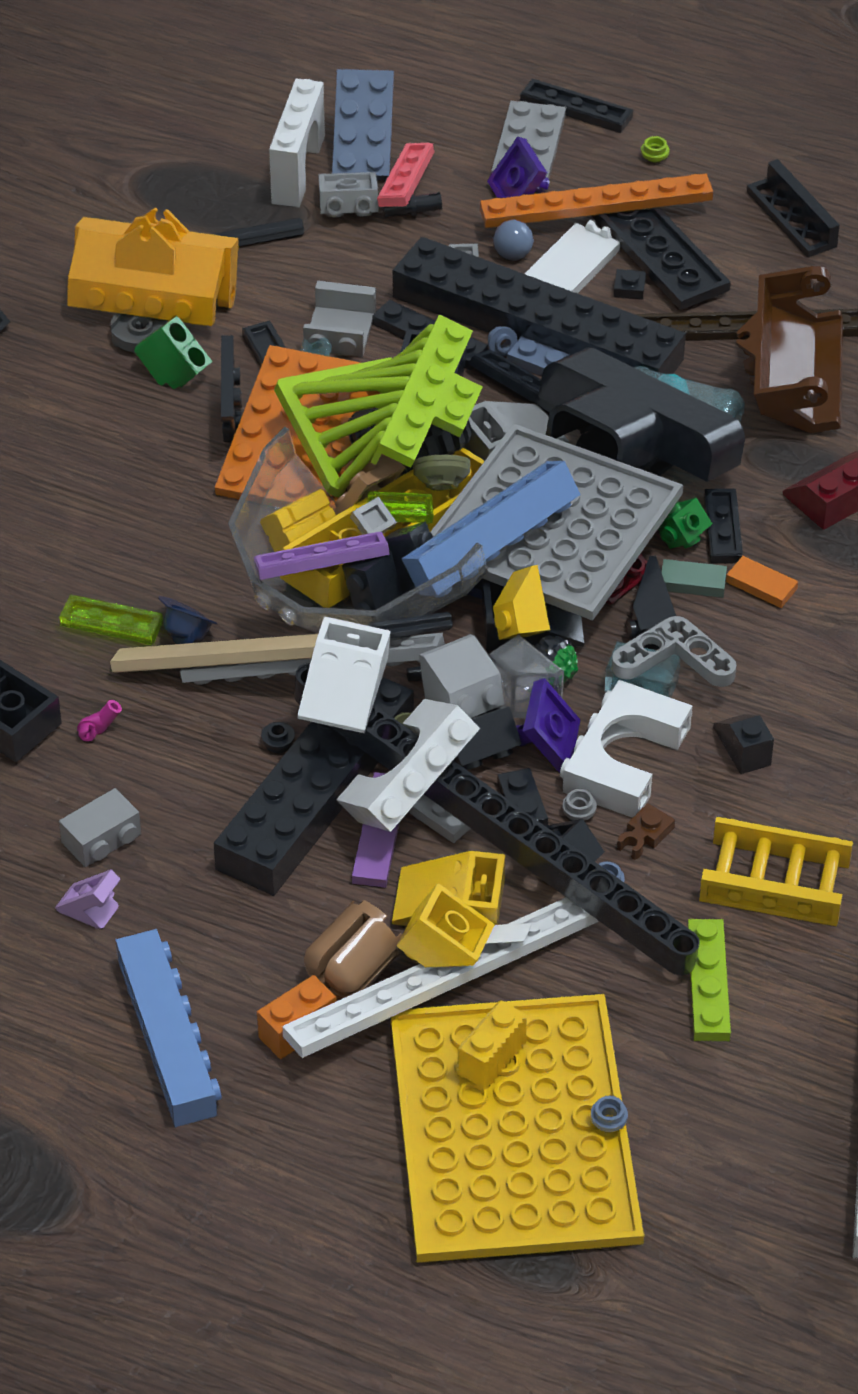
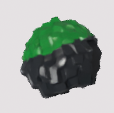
M547 635L544 638L542 637L535 648H532L528 653L532 659L528 660L527 663L534 681L545 678L553 687L556 685L562 686L578 672L577 655L572 642L567 639Z

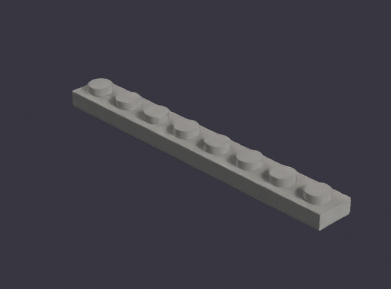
M443 633L390 638L386 666H397L405 661L415 660L420 663V654L445 645ZM311 659L181 668L180 674L182 683L194 682L197 685L206 684L216 679H225L226 681L233 682L248 676H257L264 679L279 673H289V675L295 676L298 667L311 663Z

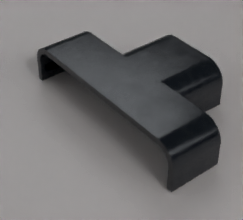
M590 347L581 349L548 364L542 372L538 397L555 405L548 417L547 436L557 439L576 429L580 431V434H583L597 426L615 438L618 445L616 461L638 468L659 457L706 482L728 472L741 463L745 433L740 422L735 417L597 349Z

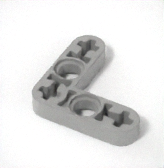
M672 616L619 647L612 655V672L618 678L625 680L636 678L673 654L680 657L714 686L725 687L731 685L736 677V661L689 620L680 616ZM647 644H655L660 649L651 652L643 647ZM699 647L705 649L707 653L696 655L690 650Z

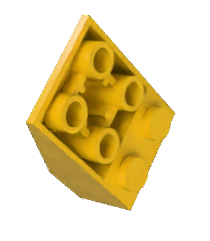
M467 851L401 867L392 924L407 926L414 911L436 884L439 883L492 923L498 925L505 881V854Z

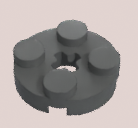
M115 313L111 319L112 343L126 351L135 352L134 348L138 343L169 320Z

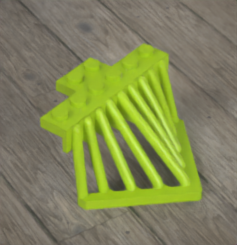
M439 314L435 324L427 325L394 358H384L281 378L277 381L274 391L327 493L335 497H341L350 485L349 483L352 478L361 472L369 462L376 465L381 454L411 468L431 424L453 435L461 436L483 387L454 373L473 330ZM378 391L382 393L313 406L310 409L303 406L299 401L305 394ZM378 408L376 411L322 433L316 432L311 424L318 418ZM376 424L375 427L337 457L332 458L327 455L324 448L329 443ZM357 456V458L339 477L337 473L341 471L342 467H344L347 463H349Z

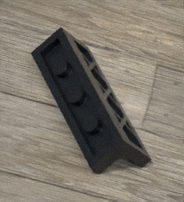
M778 159L768 162L767 178L748 184L746 192L807 258L837 248L840 224ZM769 188L774 195L762 194L760 191ZM774 206L787 207L789 212L776 210ZM790 221L801 223L805 227L804 229L793 227L789 223ZM805 238L818 240L820 243L810 246L805 241Z

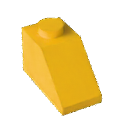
M538 565L513 572L493 606L494 622L499 640L527 637L550 630Z

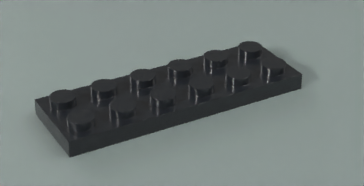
M659 207L591 215L602 228L605 226L610 228L612 238L620 242V247L643 271H646L649 278L680 310L730 291L731 281Z

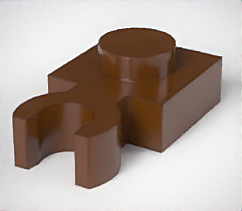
M647 803L627 823V832L619 836L617 849L621 851L625 846L632 845L634 847L632 848L631 858L634 860L640 858L645 844L655 848L675 828V819Z

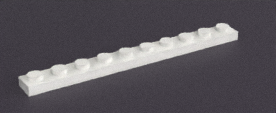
M566 897L509 923H533L524 942L485 944L474 966L424 967L418 964L282 1026L283 1037L303 1058L599 921Z

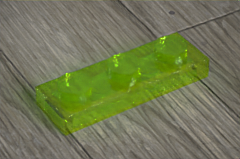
M70 594L59 616L60 626L153 645L163 624L162 613Z

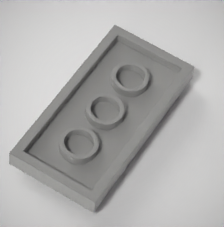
M510 101L491 174L516 137L519 136L527 139L547 171L546 177L550 179L566 116V107L551 104H534L525 101Z

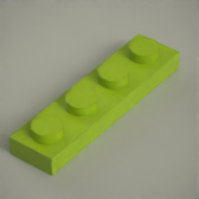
M688 919L687 928L693 931L700 941L696 964L693 971L690 972L694 1041H730L731 1028L723 919Z

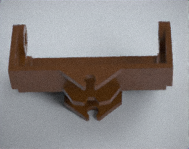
M820 266L759 275L757 313L736 332L738 338L746 335L750 336L746 340L737 339L736 343L744 351L745 355L750 356L743 361L746 373L753 375L749 379L751 384L754 385V396L761 415L768 416L809 433L841 429L842 313L837 310L817 314L798 301L802 298L820 296L829 291L831 287V274L827 269ZM812 279H817L819 283H814Z

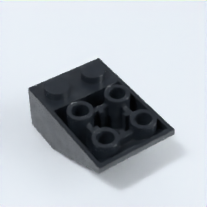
M482 578V608L486 650L535 648L539 640L547 635L567 639L572 642L573 647L584 646L581 616L546 602L545 606L550 630L527 637L499 640L494 622L493 606L504 586Z

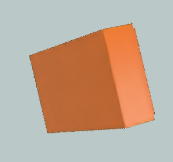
M742 556L726 574V583L779 608H782L798 589L797 580L745 556Z

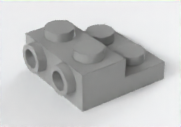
M376 172L319 174L321 214H326L329 217H340L344 213L369 216L372 212H379Z

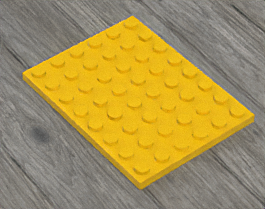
M605 994L505 1001V1003L522 1011L527 1016L526 1044L522 1045V1049L518 1050V1054H514V1059H510V1064H506V1068L501 1069V1073L497 1074V1078L493 1079V1083L489 1084V1088L486 1089L459 1075L457 1072V1053L459 1051L457 1049L497 1002L413 1008L390 1017L417 1263L643 1244L644 1232L626 1124L617 1131L606 1132L595 1127L591 1121L592 1106L600 1098L614 1096L622 1101Z

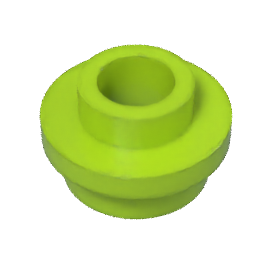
M652 136L647 138L641 146V155L651 162H659L669 156V146L664 138Z

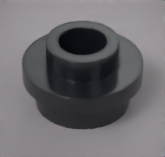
M273 722L263 728L261 738L269 751L283 753L289 750L293 744L295 732L287 723Z

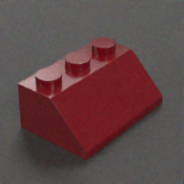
M858 451L850 453L784 489L783 495L823 530L858 511Z

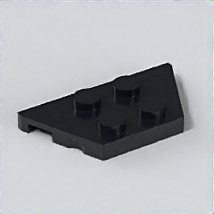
M233 335L221 336V422H223L224 442L233 441L242 417V412L236 411V408H242V392L240 388H236V385H241L240 367H235Z

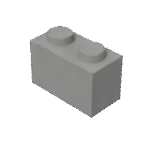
M116 788L59 820L61 843L84 867L89 866L95 861L102 860L112 851L124 844L131 843L136 837L141 835L139 811Z

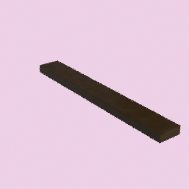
M858 309L812 310L817 314L841 311L843 316V337H858ZM757 311L635 315L686 333L685 341L748 339L750 336L746 335L738 338L736 332Z

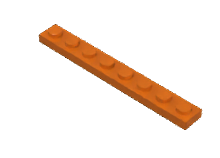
M707 173L692 174L681 177H666L656 180L493 198L480 201V212L485 228L499 227L503 222L514 219L524 223L713 201V189Z

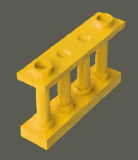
M716 817L713 844L722 846L716 871L703 870L699 901L837 927L842 894L834 893L833 889L838 867L849 869L853 841ZM735 848L755 851L750 877L730 874ZM769 854L790 858L785 883L764 880ZM803 861L824 864L819 890L798 886Z

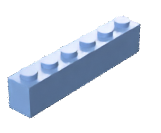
M546 461L403 557L402 560L418 593L440 595L451 588L450 583L457 578L462 579L474 573L476 570L475 566L481 562H488L496 558L500 554V549L506 545L510 546L521 541L524 538L523 534L546 524L548 522L547 517L553 513H560L568 509L572 505L571 501L581 494L565 461Z
M157 929L115 939L118 963L174 1126L178 1127L217 1116L216 1101L222 1099L219 1084L216 1078L210 1080L208 1072H211L209 1056L206 1050L200 1051L198 1044H201V1036L197 1023L190 1024L188 1016H191L192 1013L187 995L180 996L178 989H182L178 969L170 968L169 962H172V955L168 942H161Z

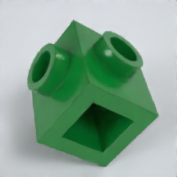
M697 497L682 502L677 501L658 528V531L669 549L683 546L686 549L700 541L699 535L711 526L712 522Z

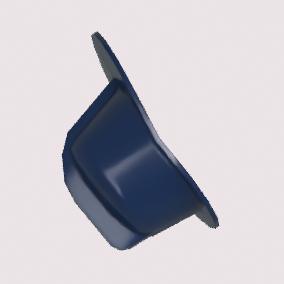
M164 596L158 597L166 606L164 629L171 634L172 640L176 644L201 642L204 640L212 624H218L181 602Z

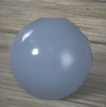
M514 219L505 221L496 228L493 243L495 250L502 258L517 261L523 259L531 252L534 239L530 228L524 222Z

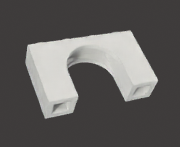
M295 79L269 149L272 204L300 207L306 191V152L319 154L325 137L323 82L310 79Z
M618 680L613 690H608L605 693L599 713H593L585 736L580 735L577 739L571 759L566 758L562 764L560 777L563 778V793L568 794L574 789H585L593 795L597 805L633 818L651 797L652 774L614 760L605 752L604 748L620 738L639 737L678 750L691 728L692 705Z
M424 699L403 723L404 726L419 736L410 753L395 768L380 777L370 778L358 774L336 800L359 823L391 832L480 729L458 705Z

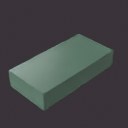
M663 559L662 575L668 592L724 597L727 566Z

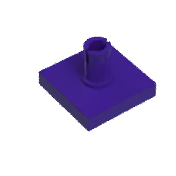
M519 136L516 137L487 180L497 198L531 195L535 192L537 194L546 193L540 187L546 190L549 188V179L546 177L547 171L527 139Z
M545 678L533 682L525 723L516 727L522 743L519 746L522 747L533 742L560 773L564 760L566 758L571 759L574 754L581 720Z

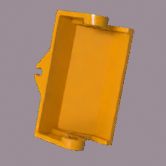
M153 208L142 217H136L132 223L83 217L75 226L74 253L68 275L67 306L163 320H171L178 316L184 323L213 326L215 323L216 299L218 306L224 308H232L235 300L239 238L190 232L168 209L163 212L165 219L161 218L160 221L155 216L158 211L157 208Z

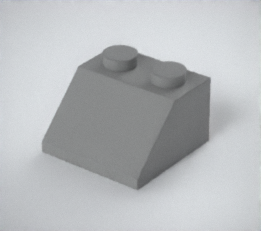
M467 635L419 655L425 699L458 705L470 718L504 705L501 674L475 635Z

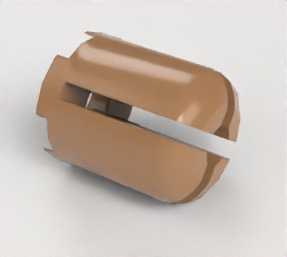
M353 900L306 949L304 956L306 971L310 977L315 975L327 988L330 987L329 990L336 996V999L341 1000L369 987L398 957L402 950L396 946L402 933L397 937L394 935L391 929L383 922L387 915L376 906L365 900L357 905L354 904Z

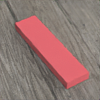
M433 143L405 144L377 197L379 207L407 206L434 154Z

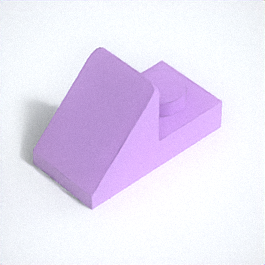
M108 870L73 883L55 909L63 915L102 929L118 909L119 905L113 899L115 893L112 890L120 881V878L112 870Z

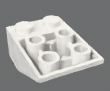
M324 616L315 643L297 719L364 733L388 660L391 631Z

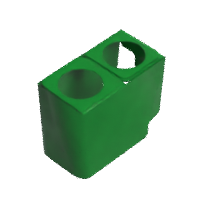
M178 316L148 335L134 348L136 355L160 386L167 383L172 389L183 387L213 362Z

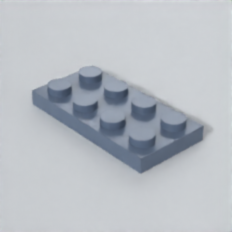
M337 69L332 174L376 172L377 180H387L390 174L394 71Z

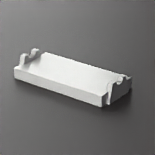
M589 220L586 226L575 223L525 274L579 293L620 251V242L612 239L610 228L605 226L603 229H600L592 220Z

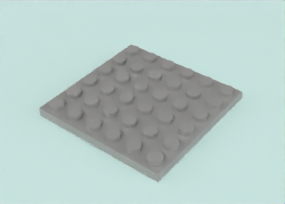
M513 423L432 529L431 533L435 537L546 461H565L581 495L571 501L572 505L568 509L560 513H553L547 517L548 522L543 526L525 532L523 534L524 538L521 541L510 546L506 545L500 549V554L496 558L488 562H481L475 566L476 570L472 574L505 587L513 572L538 565L544 601L546 603L594 620L683 494V485Z

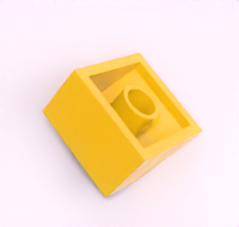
M437 883L414 911L396 947L401 949L407 957L416 960L424 967L474 966L495 924Z

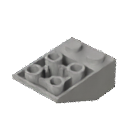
M481 402L474 406L469 417L472 435L468 444L464 446L468 451L485 461L513 423L546 435L548 416L537 404ZM564 435L557 438L558 440L569 443V440Z

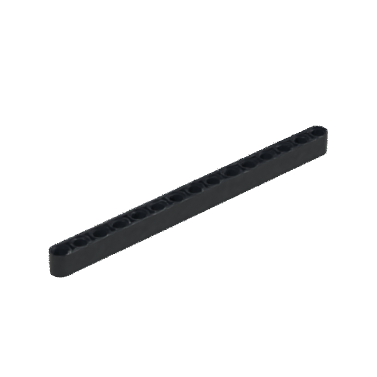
M310 663L303 664L296 670L294 697L299 705ZM373 704L364 733L330 726L390 771L410 753L419 738L417 734L375 704ZM452 760L424 793L433 802L675 975H686L693 971L700 944L698 936L693 931Z

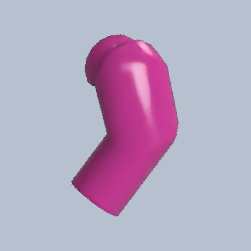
M109 700L99 712L81 719L77 726L80 739L92 741L97 735L103 733L122 711L121 705L115 700Z

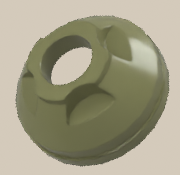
M458 455L424 456L415 459L413 463L414 475L422 483L426 484V488L435 491L458 488V484L469 475L471 460L469 458Z

